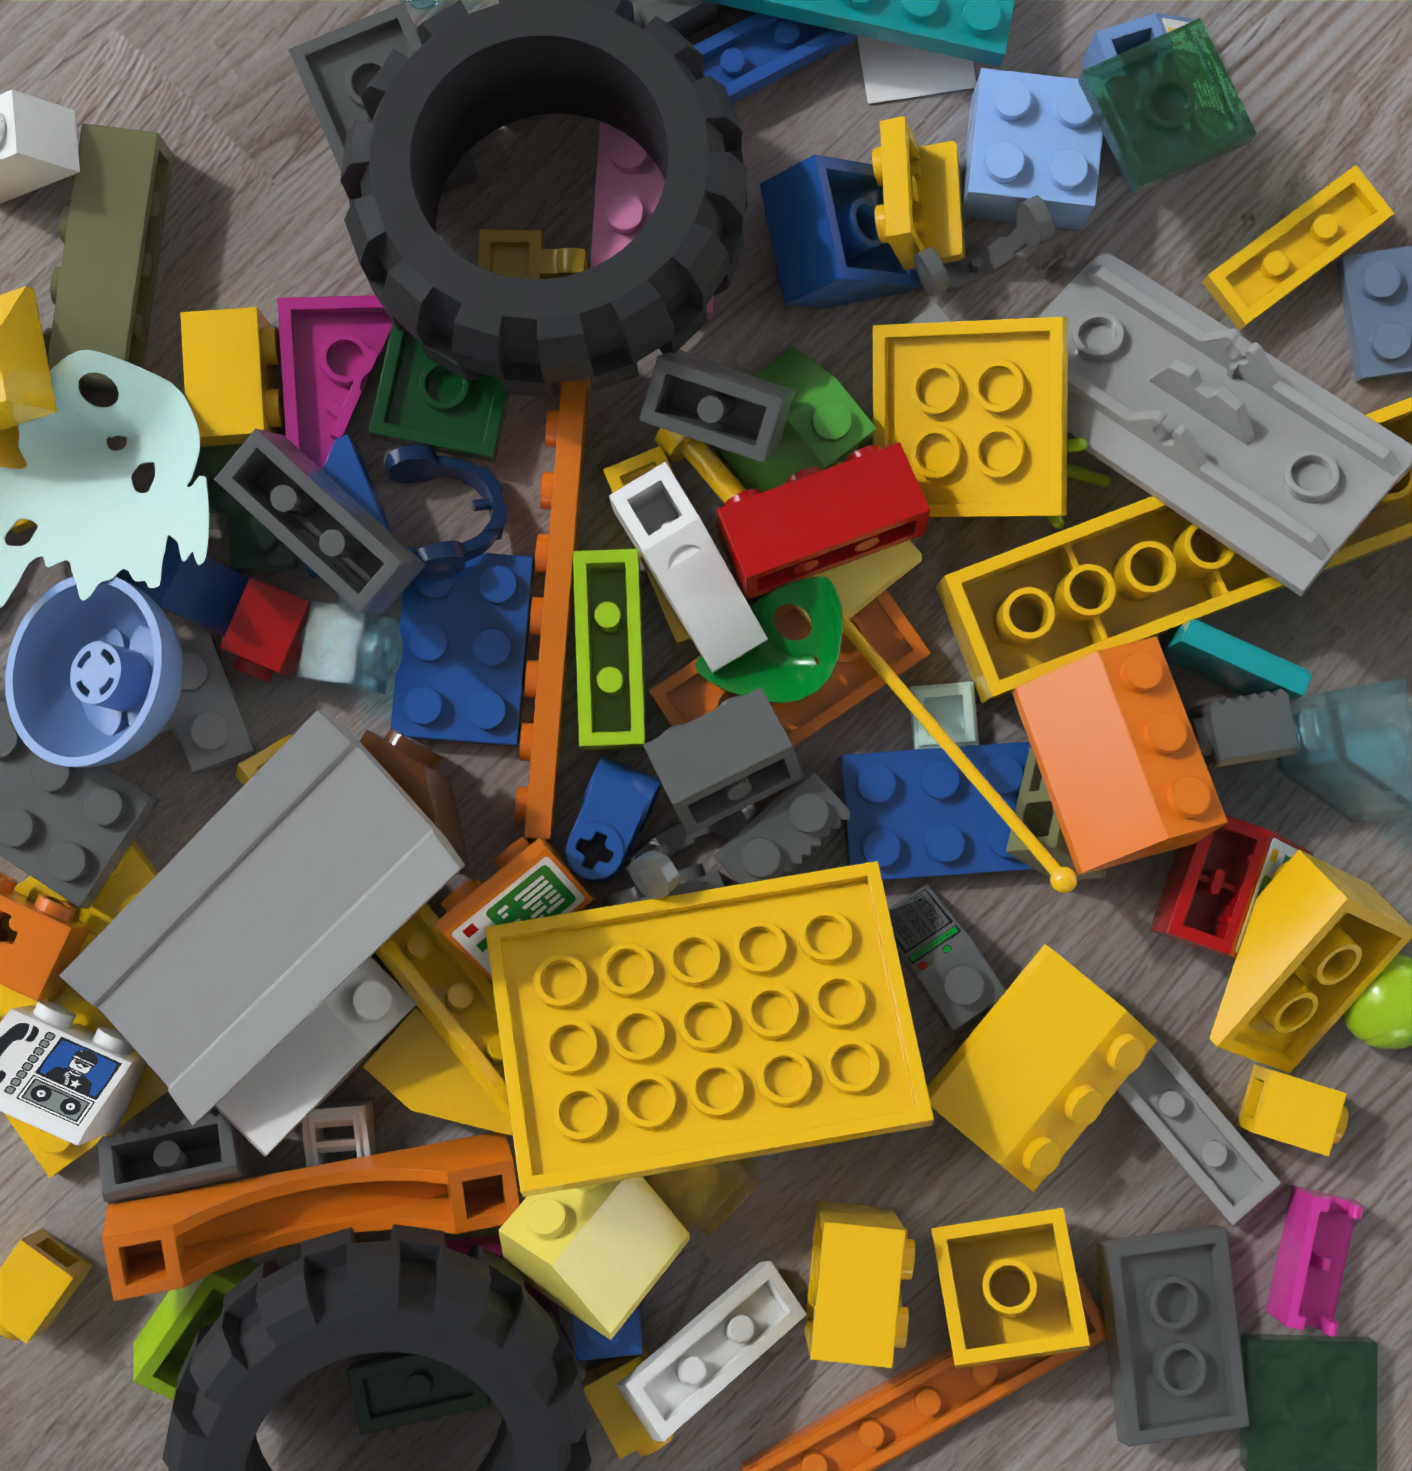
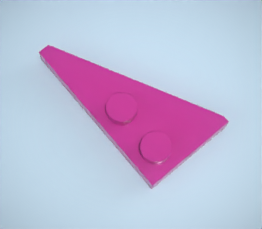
M376 295L277 298L286 438L321 470L335 439L346 435L391 333L393 322Z

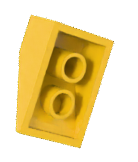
M1298 850L1289 861L1282 864L1275 871L1271 882L1255 900L1210 1035V1040L1218 1048L1291 1073L1412 939V926L1369 883L1302 850Z

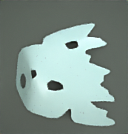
M79 350L68 355L50 370L57 412L18 425L20 434L18 447L27 463V467L24 469H12L0 466V608L5 605L29 563L39 557L44 558L47 568L63 561L70 562L78 594L82 601L88 599L100 583L113 580L123 569L129 571L135 582L146 581L149 588L158 587L161 582L162 563L168 536H171L178 542L183 562L188 559L192 552L199 566L206 559L209 538L207 478L199 476L193 485L188 487L199 457L200 434L198 424L184 394L170 381L111 355L92 350ZM94 372L106 375L117 386L119 392L117 402L108 407H99L89 403L80 393V378L87 373ZM121 436L127 438V443L122 450L113 451L109 449L106 439L108 437ZM154 463L155 477L149 491L146 493L135 491L132 482V475L140 464ZM18 520H31L38 526L31 540L25 545L9 546L5 543L6 534Z

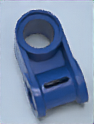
M602 756L588 784L581 804V811L566 844L567 862L578 876L588 882L599 884L609 882L620 874L625 866L623 861L630 854L638 833H641L653 809L662 785L660 779ZM599 837L607 838L605 847L613 854L610 863L598 862L593 870L586 869L588 859L580 852L583 844L595 845Z

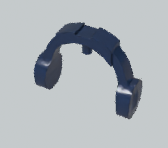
M422 444L402 446L387 454L385 466L390 480L396 483H417L432 480L437 476L457 478L475 489L483 498L472 500L473 511L489 510L490 512L489 523L483 529V532L476 537L462 543L451 540L429 544L413 552L425 564L416 578L432 581L453 577L465 568L467 561L483 554L496 540H501L507 519V504H504L500 482L487 467L479 468L462 459L437 456L433 447Z

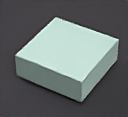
M974 682L910 686L908 688L958 747L979 745ZM910 711L913 750L941 748Z

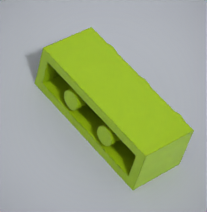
M638 549L573 551L579 746L583 751L645 749L643 745L647 743L641 565Z

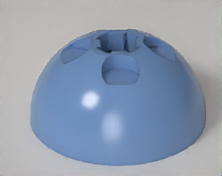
M74 576L59 582L47 590L26 613L15 633L9 650L5 673V694L9 715L14 728L25 745L33 753L47 762L59 766L74 768L98 767L123 760L146 747L164 729L178 704L184 676L183 655L179 639L173 625L161 607L149 595L125 580L115 577L113 580L100 583L92 595L85 601H82L79 597Z

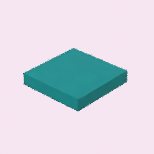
M1196 619L1174 628L1159 638V643L1167 663L1243 697L1253 693L1257 695L1266 691L1272 692L1282 689L1289 694L1290 700L1304 696L1313 676L1309 674V670Z

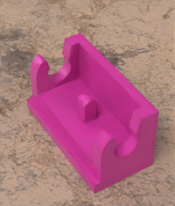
M1292 1185L1266 1306V1312L1284 1326L1304 1331V1326L1306 1325L1319 1329L1328 1336L1337 1337L1340 1323L1334 1317L1355 1219H1362L1363 1205L1354 1199Z

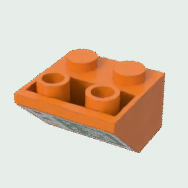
M521 837L492 861L499 871L486 882L482 883L480 879L475 881L470 879L441 902L447 913L434 924L491 982L492 976L485 927L583 911L596 900L595 896L549 840L538 838L532 843L529 838L525 840L524 837Z

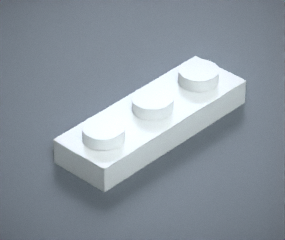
M771 1261L759 1262L616 1384V1386L652 1440L664 1442L807 1314Z

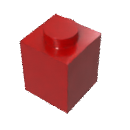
M250 577L219 648L238 656L233 668L268 683L273 672L292 679L321 609L307 600Z

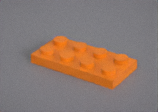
M887 589L849 619L898 677L931 654ZM793 604L781 605L774 613V625L783 637L798 641L805 639L810 634L812 626ZM842 632L840 653L831 677L817 692L799 701L769 703L793 747H795L887 685V683ZM815 656V661L819 665L818 658ZM698 658L648 691L671 726L686 724L717 709L727 699L740 695L726 691L703 678L695 668Z

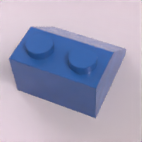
M814 154L760 183L765 207V220L770 231L778 269V282L782 289L785 305L827 309L912 292L921 288L916 269L904 270L890 244H882L879 240L875 223L876 205L884 204L883 186H878L876 182L873 164Z

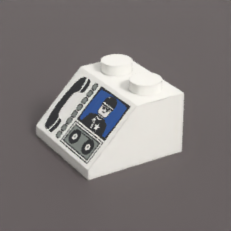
M40 1000L36 1006L29 1005L10 1009L0 1022V1111L77 1146L117 1130L147 1065V1062L140 1054L133 1050L132 1045L116 1030L98 1027L95 1033L74 1024L73 1021L76 1014L58 1004Z

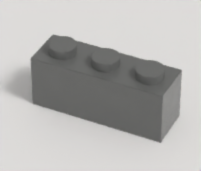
M256 428L214 478L219 485L359 613H385L425 566L416 555L284 435Z

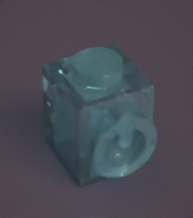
M338 595L337 604L311 601L308 621L301 633L302 653L297 677L334 687L385 694L387 681L397 673L403 655L402 637L397 629L399 619L382 613H359L340 595Z

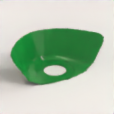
M810 577L791 582L769 592L750 607L768 641L713 674L702 656L697 659L695 665L698 673L703 678L726 691L743 696L761 687L768 701L772 703L799 701L817 692L831 677L840 653L843 631L842 606L833 583L827 577ZM784 604H795L803 608L811 619L812 629L810 634L805 639L798 641L783 637L774 625V613L778 607ZM815 656L818 658L819 665L815 661Z

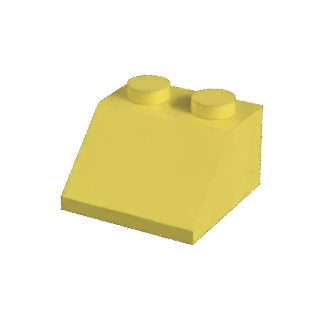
M643 1176L528 1196L498 1230L504 1261L522 1272L523 1280L526 1284L609 1340L615 1336L690 1240V1233Z

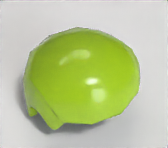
M1398 953L1342 1015L1345 1026L1355 1037L1361 1039L1364 1044L1378 1049H1404L1412 1046V957Z

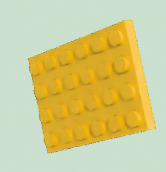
M878 861L485 927L519 1186L523 1197L928 1127L933 1124L934 1117Z

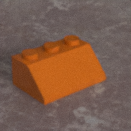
M1157 636L1096 651L1025 683L1012 691L1078 876L1195 844L1228 823Z

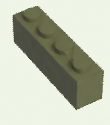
M82 123L78 145L80 172L70 176L73 182L70 206L65 205L63 207L59 221L60 238L64 243L61 267L57 266L54 268L50 281V295L52 302L55 304L52 328H47L43 334L49 370L62 359L79 350L101 352L143 368L174 154L158 132ZM97 372L87 373L79 380V389L119 393L117 386L110 378Z

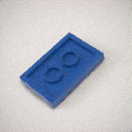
M407 547L412 553L420 549L416 547ZM483 553L467 561L465 568L453 577L432 581L420 580L415 577L405 588L402 595L391 718L392 729L413 739L519 747L535 564L533 557Z
M1030 742L959 746L961 751L1015 812ZM942 748L840 756L843 803L850 810V820L845 821L848 866L878 861L882 880L1033 869L1006 852L1011 828Z

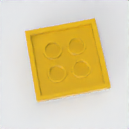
M1042 317L873 325V424L876 427L873 445H878L882 449L899 442L901 443L930 508L929 517L1067 515L1068 318Z

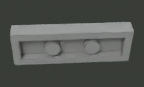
M1150 1032L1157 1039V1042L1145 1055L1141 1065L1126 1078L1116 1092L1225 1221L1234 1225L1276 1189L1281 1182L1160 1039Z

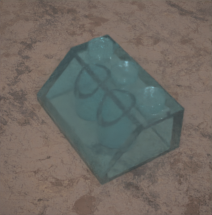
M1405 678L1322 692L1290 702L1299 747L1298 754L1276 758L1277 768L1280 773L1351 822L1412 817V711Z

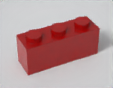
M899 442L882 449L878 445H870L853 452L846 458L844 463L822 471L819 467L806 468L791 475L784 485L762 493L758 489H750L732 496L723 507L717 509V534L741 592L747 601L791 582L812 577L925 535L930 508L901 443Z

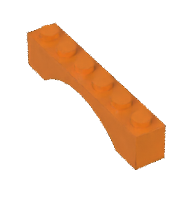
M492 1132L108 1204L102 1242L113 1301L184 1288L215 1271L246 1258L350 1227L356 1233L392 1230L393 1224L440 1230L450 1234H460L501 1226L520 1205L514 1160L506 1135Z

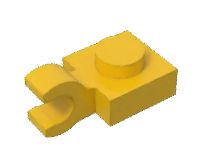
M479 229L478 267L493 273L521 279H552L569 276L589 269V259H585V249H545V237L542 230Z

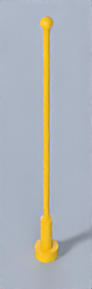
M663 428L659 429L655 436V442L658 446H662L668 458L672 462L686 458L724 504L732 496L746 491L706 443ZM842 612V632L1051 875L1050 883L1053 889L1059 893L1071 892L1077 885L1076 873L1071 868L1061 867Z

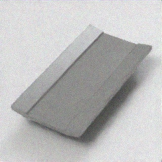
M1106 250L1087 264L1037 317L1068 318L1067 438L1086 439L1087 448L1085 450L1301 597L1393 486L1412 468V444L1263 350L1259 343L1249 342L1240 336L1238 330L1227 328Z
M322 708L317 710L59 976L92 1006L100 1009L168 1086V1092L193 1126L211 1111L444 887L465 864L445 835L352 732Z

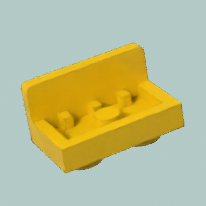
M905 116L880 121L881 147H876L872 150L875 179L878 186H883L884 204L876 205L875 223L880 242L882 244H890L904 270L915 269V254L929 247H933L936 250L942 263L962 260L965 257L960 153L956 142L947 141L920 147Z

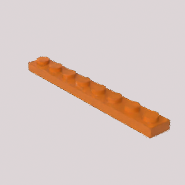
M590 379L558 382L557 386H561L559 410L548 409L546 419L545 445L546 447L556 448L554 472L543 471L541 480L540 508L551 510L549 534H538L536 542L535 571L546 572L544 597L533 596L531 604L530 634L541 635L539 660L528 659L525 697L535 698L534 722L522 724L519 752L520 761H530L528 787H517L514 810V823L525 825L524 838L529 839L542 838L554 840L574 597L573 551H577Z

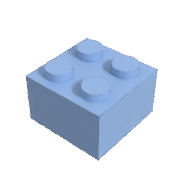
M981 68L971 97L962 178L963 217L1017 223L1016 212L1020 203L1038 195L1045 202L1053 218L1055 228L1081 231L1096 203L1108 82Z

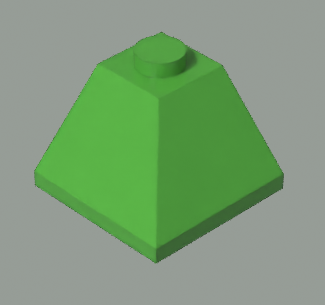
M792 346L754 376L796 391L777 452L763 463L716 446L713 447L748 490L758 489L762 493L784 485L791 475L800 470L819 467L822 471L836 466L839 462L844 463L850 454L871 444L876 427L834 376Z

